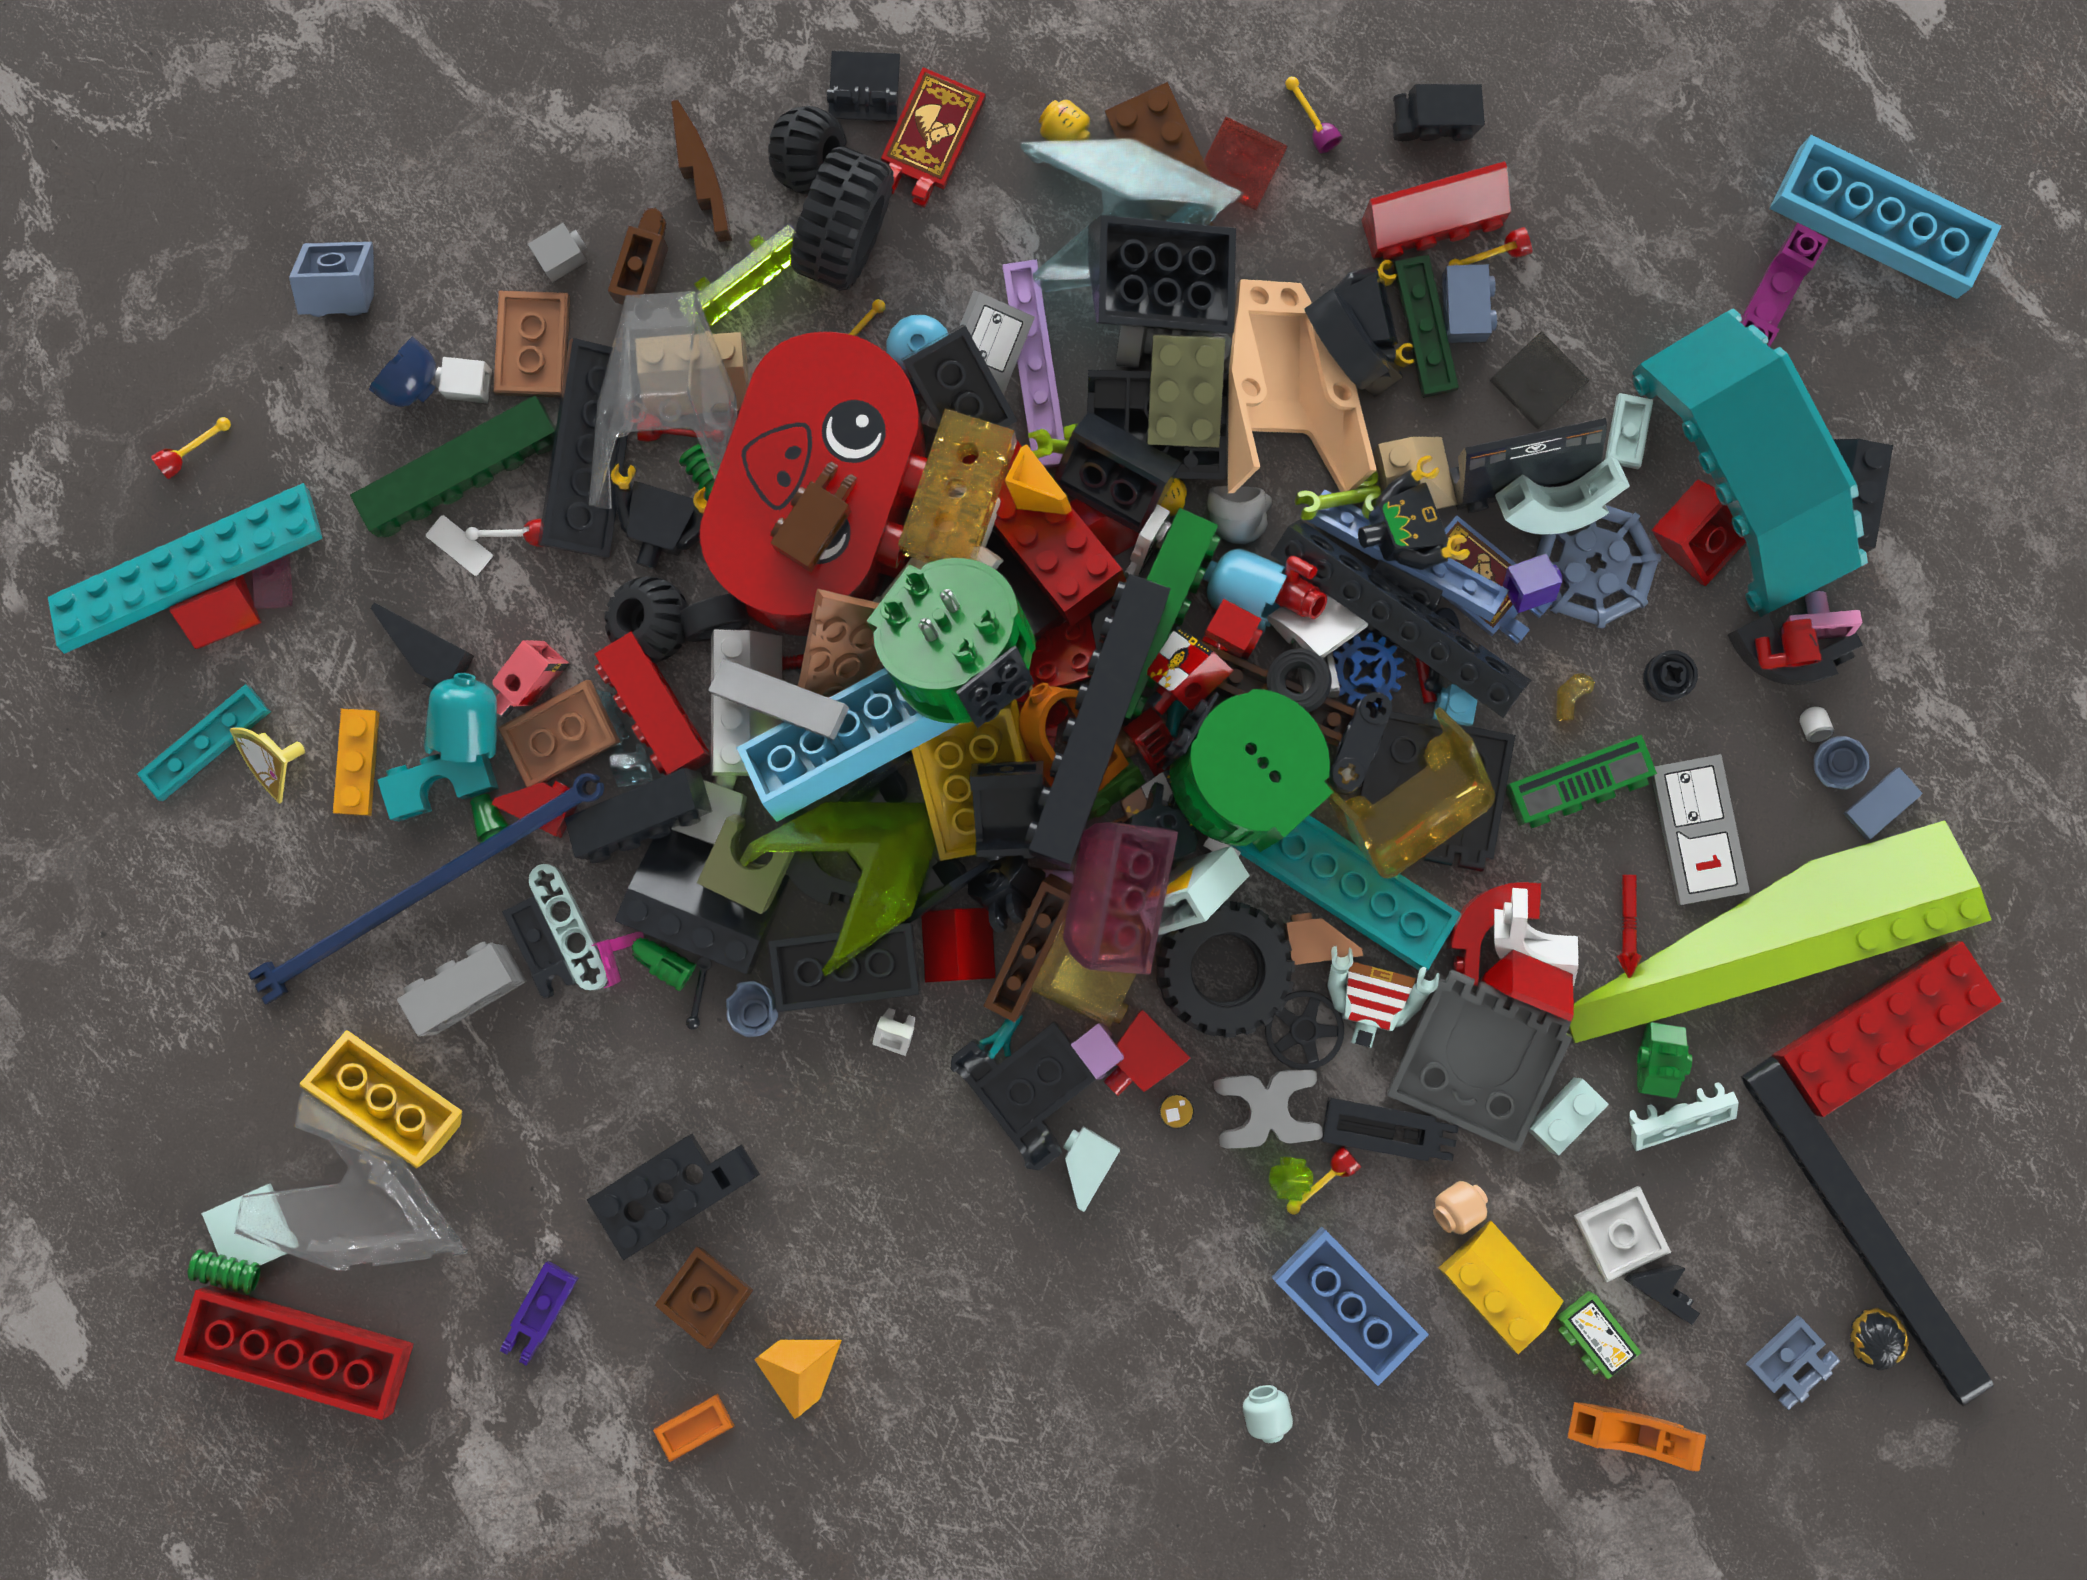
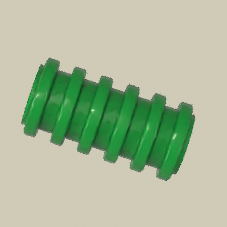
M697 444L682 454L679 463L681 466H686L685 472L688 475H693L691 480L694 484H699V490L703 487L706 488L704 497L708 501L719 471V465L716 461H711L713 456L710 453H705L707 448L704 444Z
M198 1249L193 1254L188 1266V1278L190 1281L199 1279L202 1284H207L210 1281L211 1286L217 1287L221 1284L223 1289L232 1287L233 1291L236 1292L243 1289L244 1294H251L255 1290L261 1272L259 1263L253 1262L249 1265L248 1260L238 1262V1259L235 1257H231L228 1260L226 1255L220 1254L216 1257V1253L209 1252L205 1254V1250Z

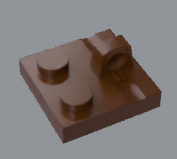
M696 1247L654 1306L706 1349H712L753 1292V1289L703 1248Z

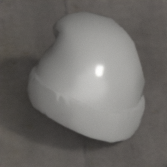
M1213 486L1210 488L1207 498L1209 519L1218 525L1216 533L1219 537L1229 543L1246 544L1255 541L1265 532L1268 526L1266 512L1271 508L1272 498L1263 489L1241 486L1235 493H1228V486Z

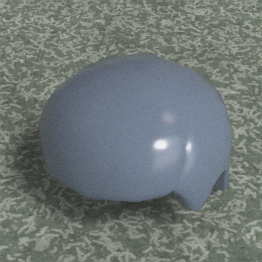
M1847 736L1830 738L1820 744L1814 755V771L1818 779L1826 787L1838 789L1852 788L1864 780L1870 768L1869 754L1858 740Z
M756 981L740 982L736 985L737 989L726 999L727 1021L733 1031L745 1037L764 1035L774 1026L778 1019L775 995L772 990Z

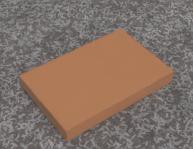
M499 291L493 390L495 395L531 397L536 395V397L561 398L568 346L570 295L568 293Z
M585 680L498 727L526 787L541 782L546 783L621 743L591 680Z

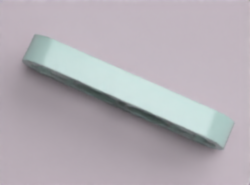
M537 865L529 874V885L576 983L585 990L601 989L608 981L597 945L591 946L596 942L563 874L553 865ZM543 871L546 874H554L555 879L550 881L554 892H559L561 889L563 891V895L552 897L547 902L544 897L551 896L548 888L538 885V881L542 879L541 872ZM564 901L570 906L571 913L567 920L559 922L554 919L552 908L557 902ZM574 933L582 934L586 940V946L580 953L571 952L567 946L568 938ZM591 952L594 958L587 959L592 969H600V974L596 976L597 983L595 984L592 981L584 980L583 976L588 973L585 964L580 962L576 965L574 961L575 959L586 957Z

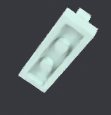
M1718 1082L1714 1084L1716 1097H1706L1702 1088H1699L1696 1095L1697 1102L1689 1105L1687 1103L1677 1104L1668 1112H1665L1664 1115L1658 1117L1657 1110L1652 1104L1647 1105V1114L1649 1116L1647 1120L1639 1119L1634 1110L1630 1111L1629 1122L1632 1126L1631 1142L1635 1151L1736 1119L1739 1102L1734 1092L1725 1094L1724 1087Z

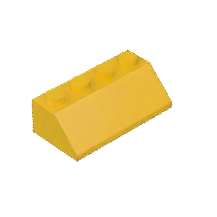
M348 1030L342 1034L300 1082V1087L415 1168L420 1167L436 1155L461 1125L462 1110Z

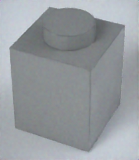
M564 223L528 243V246L552 283L587 262L581 252L587 248L576 229L569 232Z

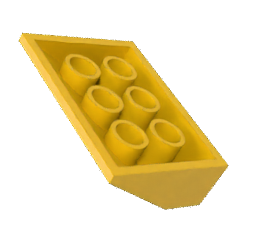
M1016 699L1001 709L993 720L985 722L978 729L973 722L960 723L912 749L940 861L975 854L976 834L973 792L970 787L971 764L1031 761L1029 750L1020 734V714Z

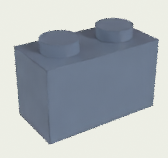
M1489 264L1447 266L1442 274L1443 318L1448 342H1486L1492 331H1495L1497 327L1496 310H1491L1490 297L1495 295V277L1489 276Z

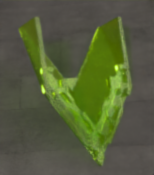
M825 802L749 843L740 862L744 867L765 852L771 851L849 852L861 868L862 873L832 957L821 970L827 976L911 916L936 842L925 803Z

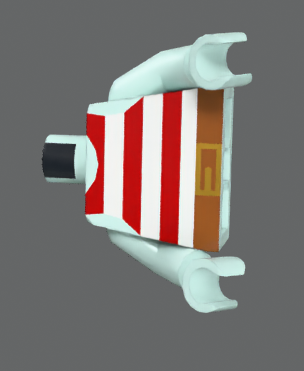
M1334 946L1331 949L1332 965L1327 987L1334 1008L1341 1013L1342 1018L1356 1022L1351 1043L1372 1048L1377 1028L1393 1031L1395 1027L1404 1026L1420 1011L1429 994L1438 988L1439 973L1436 974L1434 980H1425V967L1419 970L1417 983H1415L1416 978L1353 962V953L1350 947L1347 956L1338 957L1337 946Z

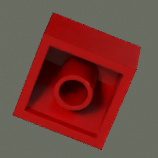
M1698 479L1651 530L1664 552L1704 586L1716 576L1746 543L1744 537H1740L1734 530L1732 525L1733 516L1728 506L1723 505L1719 501L1715 487Z

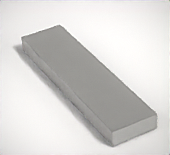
M724 658L708 689L715 696L831 740H835L849 709L844 703Z

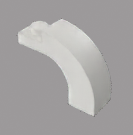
M1513 888L1511 902H1504L1503 910L1495 909L1494 944L1499 958L1502 959L1514 949L1572 973L1574 986L1578 970V936L1551 935L1532 928L1527 923V889Z

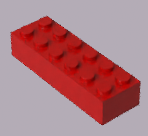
M1007 427L957 456L950 453L943 458L950 476L956 483L1000 498L1001 502L996 512L997 516L993 530L1071 627L1114 596L1119 581L1127 582L1122 568L1072 507V511L1067 514L1017 509L1005 478L1022 445Z
M1946 942L1772 1054V1057L1783 1067L1814 1115L1825 1117L2003 1001L1964 942Z
M209 1285L195 1290L174 1361L383 1420L394 1413L414 1343Z

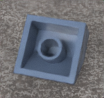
M373 243L303 244L289 276L298 315L310 314L315 317H321L335 313H345L350 316L367 313L374 296Z

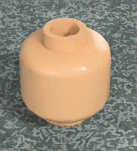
M1458 1181L1435 1198L1436 1208L1433 1209V1213L1439 1225L1446 1232L1451 1233L1453 1231L1456 1234L1463 1235L1487 1218L1486 1203H1488V1198L1478 1185L1472 1186L1467 1182Z

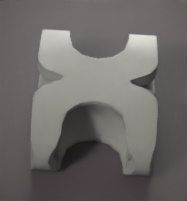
M1310 1069L1277 1071L1270 1076L1266 1088L1259 1078L1250 1074L1222 1077L1214 1080V1090L1218 1094L1223 1096H1240L1246 1101L1249 1108L1248 1119L1242 1126L1225 1130L1220 1134V1146L1227 1149L1257 1147L1266 1142L1271 1129L1275 1136L1285 1143L1306 1142L1322 1138L1323 1129L1320 1124L1313 1121H1296L1290 1116L1287 1108L1289 1097L1294 1091L1315 1085L1317 1081L1316 1071Z

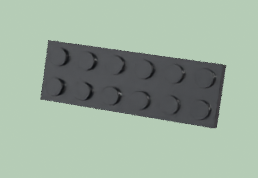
M572 338L569 341L538 545L604 559L609 558L617 511L615 506L616 484L611 479V472L617 464H619V473L622 475L638 374L637 353L577 338Z

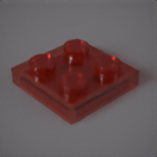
M1225 117L1204 158V163L1218 193L1257 211L1288 146L1231 118Z

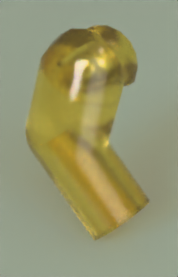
M1578 673L1571 676L1558 688L1556 720H1574L1575 701L1583 694H1590L1594 689L1595 684L1592 677L1584 673Z

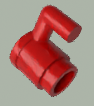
M1290 556L1286 561L1285 575H1287V578L1275 599V603L1301 617L1307 616L1311 619L1319 617L1325 609L1327 595L1321 592L1317 586L1299 576L1300 574L1311 580L1317 573V567L1296 556Z
M1811 619L1793 620L1782 624L1784 634L1781 637L1784 653L1772 654L1769 637L1755 639L1758 662L1762 669L1798 667L1822 661L1816 629H1813Z

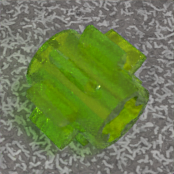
M1280 1157L1281 1165H1275L1271 1168L1269 1174L1270 1186L1274 1191H1277L1276 1197L1278 1199L1302 1201V1193L1311 1191L1313 1173L1305 1166V1159Z

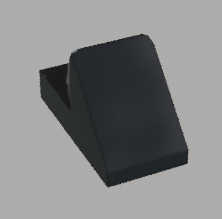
M1671 1265L1630 1273L1624 1279L1691 1325L1694 1324L1700 1315L1698 1311L1691 1307L1694 1301L1677 1289L1672 1294L1670 1293L1685 1271V1268L1682 1266Z

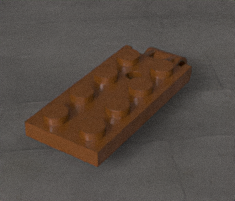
M1168 82L1105 110L1107 120L1152 219L1214 226L1209 216L1224 210L1225 206ZM1176 181L1181 182L1183 189L1179 192H1173L1170 189L1172 183Z

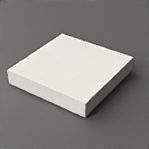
M1639 1186L1574 1215L1605 1282H1609L1671 1253Z

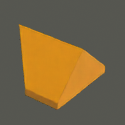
M1026 444L1021 447L1005 478L1017 509L1067 514L1072 511L1067 496L1029 446Z
M779 1340L754 1359L794 1419L798 1418L820 1400L842 1340Z

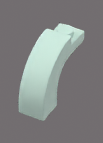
M1609 456L1580 479L1560 487H1543L1522 474L1495 496L1505 520L1516 528L1533 534H1559L1582 528L1607 515L1609 511L1606 503L1630 485L1619 461Z

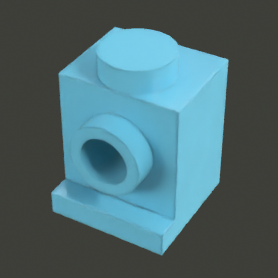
M1451 684L1447 688H1442V691L1437 694L1432 719L1471 726L1474 721L1477 699L1457 685Z

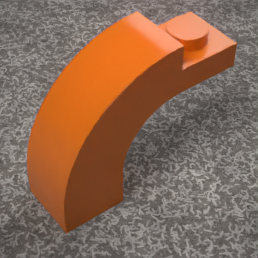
M1574 1402L1567 1438L1595 1448L1631 1452L1690 1471H1700L1706 1435L1686 1429L1683 1425L1652 1416L1607 1406Z

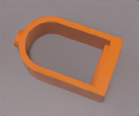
M1042 683L1030 691V696L1024 703L1020 713L1019 729L1022 740L1035 761H1044V777L1050 787H1052L1055 778L1050 776V769L1056 753L1046 737V717L1051 707L1058 700L1064 698L1077 718L1079 710L1074 709L1079 691ZM1117 743L1114 746L1099 791L1129 765Z

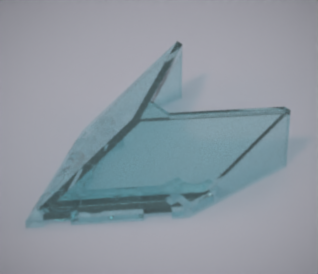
M1134 139L1021 142L1022 151L1033 163L1046 162L1101 189L1103 213L1100 215L1208 225L1230 202L1236 201L1243 194L1241 191ZM1088 226L1033 273V281L1045 292L1091 286L1088 267Z

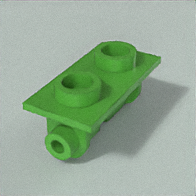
M1130 757L1126 759L1129 765L1097 793L1088 821L1094 817L1104 815L1113 804L1123 797L1129 796L1145 783L1138 766H1135Z

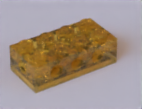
M945 409L898 543L902 555L927 563L946 558L977 559L1017 443L1014 430ZM974 454L978 456L974 463L964 464L961 462L966 455ZM956 488L967 490L960 498L949 496L952 490ZM951 521L955 523L953 529L948 532L938 531V527L943 522Z

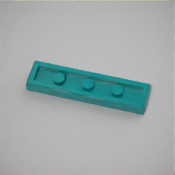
M245 684L138 772L137 775L157 800L163 802L235 742L230 732L231 728L250 730L271 711L254 690Z

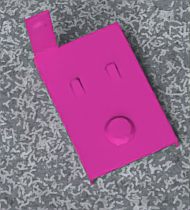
M638 931L591 945H598L609 982L604 988L613 986L621 981L613 951L632 946L636 938H644L643 932Z

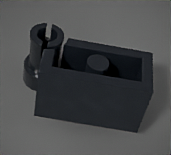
M1415 84L1409 91L1407 99L1406 93L1397 94L1393 97L1396 122L1393 123V138L1396 141H1412L1419 137L1422 141H1433L1440 137H1452L1454 141H1466L1473 138L1485 125L1482 84Z

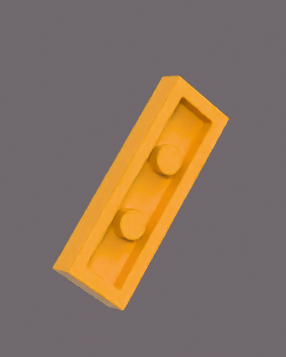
M341 709L333 803L334 814L372 816L380 713L376 710Z

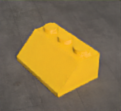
M1491 1220L1438 1267L1510 1349L1517 1354L1524 1350L1546 1329L1564 1302Z

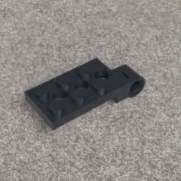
M692 1133L587 1199V1202L624 1261L758 1177L760 1173L742 1144L710 1163ZM690 1164H695L701 1168L703 1178L700 1183H693L687 1178L686 1170ZM660 1183H667L672 1187L674 1195L670 1202H665L658 1197L657 1187ZM631 1201L639 1202L643 1206L644 1216L641 1220H635L629 1215L628 1205Z

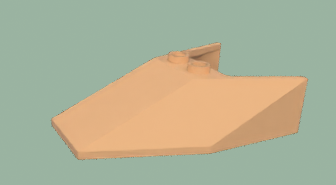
M1241 279L1237 284L1234 333L1232 335L1229 365L1228 493H1235L1260 468L1252 431L1304 433L1309 436L1340 492L1357 489L1377 470L1356 385L1337 364L1313 328L1304 310L1312 302L1301 283Z

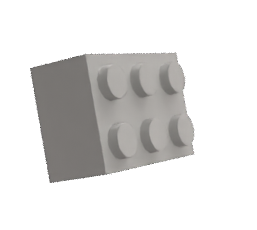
M485 941L466 951L468 957L456 963L454 960H451L435 969L437 974L435 977L425 981L421 978L407 985L404 988L406 994L397 998V1001L417 1036L437 1035L527 982L506 945L494 944L493 942L486 944Z

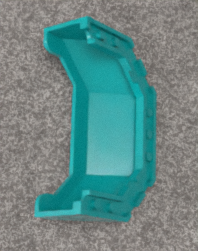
M1733 308L1642 362L1632 373L1634 375L1633 384L1639 395H1645L1649 399L1658 396L1682 418L1683 432L1690 442L1694 441L1700 453L1698 458L1701 467L1707 474L1710 473L1717 485L1715 492L1719 501L1723 505L1728 506L1733 516L1732 525L1734 530L1740 537H1744L1747 542L1754 581L1748 584V592L1745 594L1749 607L1754 612L1757 611L1761 618L1868 563L1866 551L1863 549L1859 550L1858 538L1864 535L1861 513L1853 509L1852 499L1859 496L1857 483L1791 358L1781 347L1774 350L1767 345L1769 343L1768 336L1753 324L1745 327L1740 323L1742 321L1741 314Z

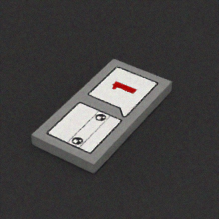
M974 290L960 325H966L1004 395L1035 317ZM927 407L921 423L940 430Z
M1722 755L1654 766L1657 774L1651 776L1677 905L1749 893L1750 890Z

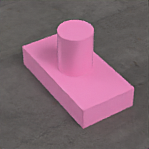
M1824 591L1811 592L1805 596L1808 614L1790 615L1786 622L1799 619H1811L1813 629H1816L1817 639L1848 637L1855 634L1862 624L1860 610L1830 612L1827 595Z

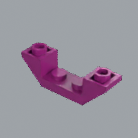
M1800 223L1795 225L1770 263L1741 316L1742 321L1740 323L1745 327L1753 324L1768 336L1769 343L1767 345L1769 347L1780 330L1777 326L1803 278L1813 269L1829 240Z

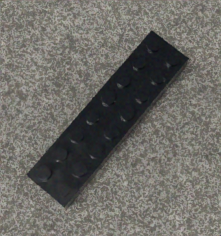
M1129 574L1126 583L1119 581L1111 606L1116 612L1114 617L1106 616L1100 632L1099 642L1104 643L1101 651L1094 649L1087 668V675L1091 676L1089 685L1081 684L1075 701L1074 709L1079 710L1077 719L1069 718L1062 737V743L1067 744L1064 754L1056 753L1050 769V776L1055 778L1051 788L1044 786L1037 805V810L1042 812L1039 823L1031 821L1025 838V844L1030 846L1029 855L1067 869L1071 868L1171 588Z

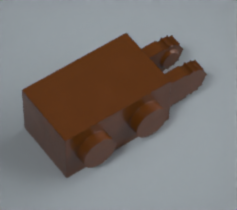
M656 207L644 210L638 228L628 226L608 289L615 303L645 312L649 310L668 251V246L664 240L667 223L662 216V212L657 210Z
M833 462L826 465L815 483L811 481L807 488L803 486L799 488L790 505L793 506L790 514L786 519L781 517L770 533V536L773 537L770 542L773 548L809 572L813 571L851 513V509L845 503V500L853 490L858 478L852 474L845 477L835 495L826 491L825 489L837 473L838 465Z

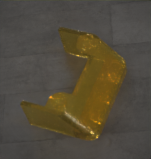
M1441 707L1434 710L1443 733L1432 739L1427 745L1424 757L1428 766L1373 806L1363 796H1357L1344 802L1329 786L1334 793L1328 799L1340 823L1371 866L1383 878H1393L1485 813L1494 802V789L1472 737Z

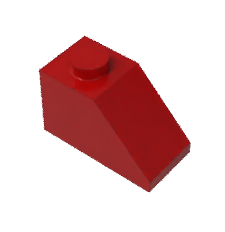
M557 781L554 782L553 786L541 782L496 797L492 805L521 819L569 790L570 787ZM578 805L539 829L561 838L567 828L564 818L574 814Z

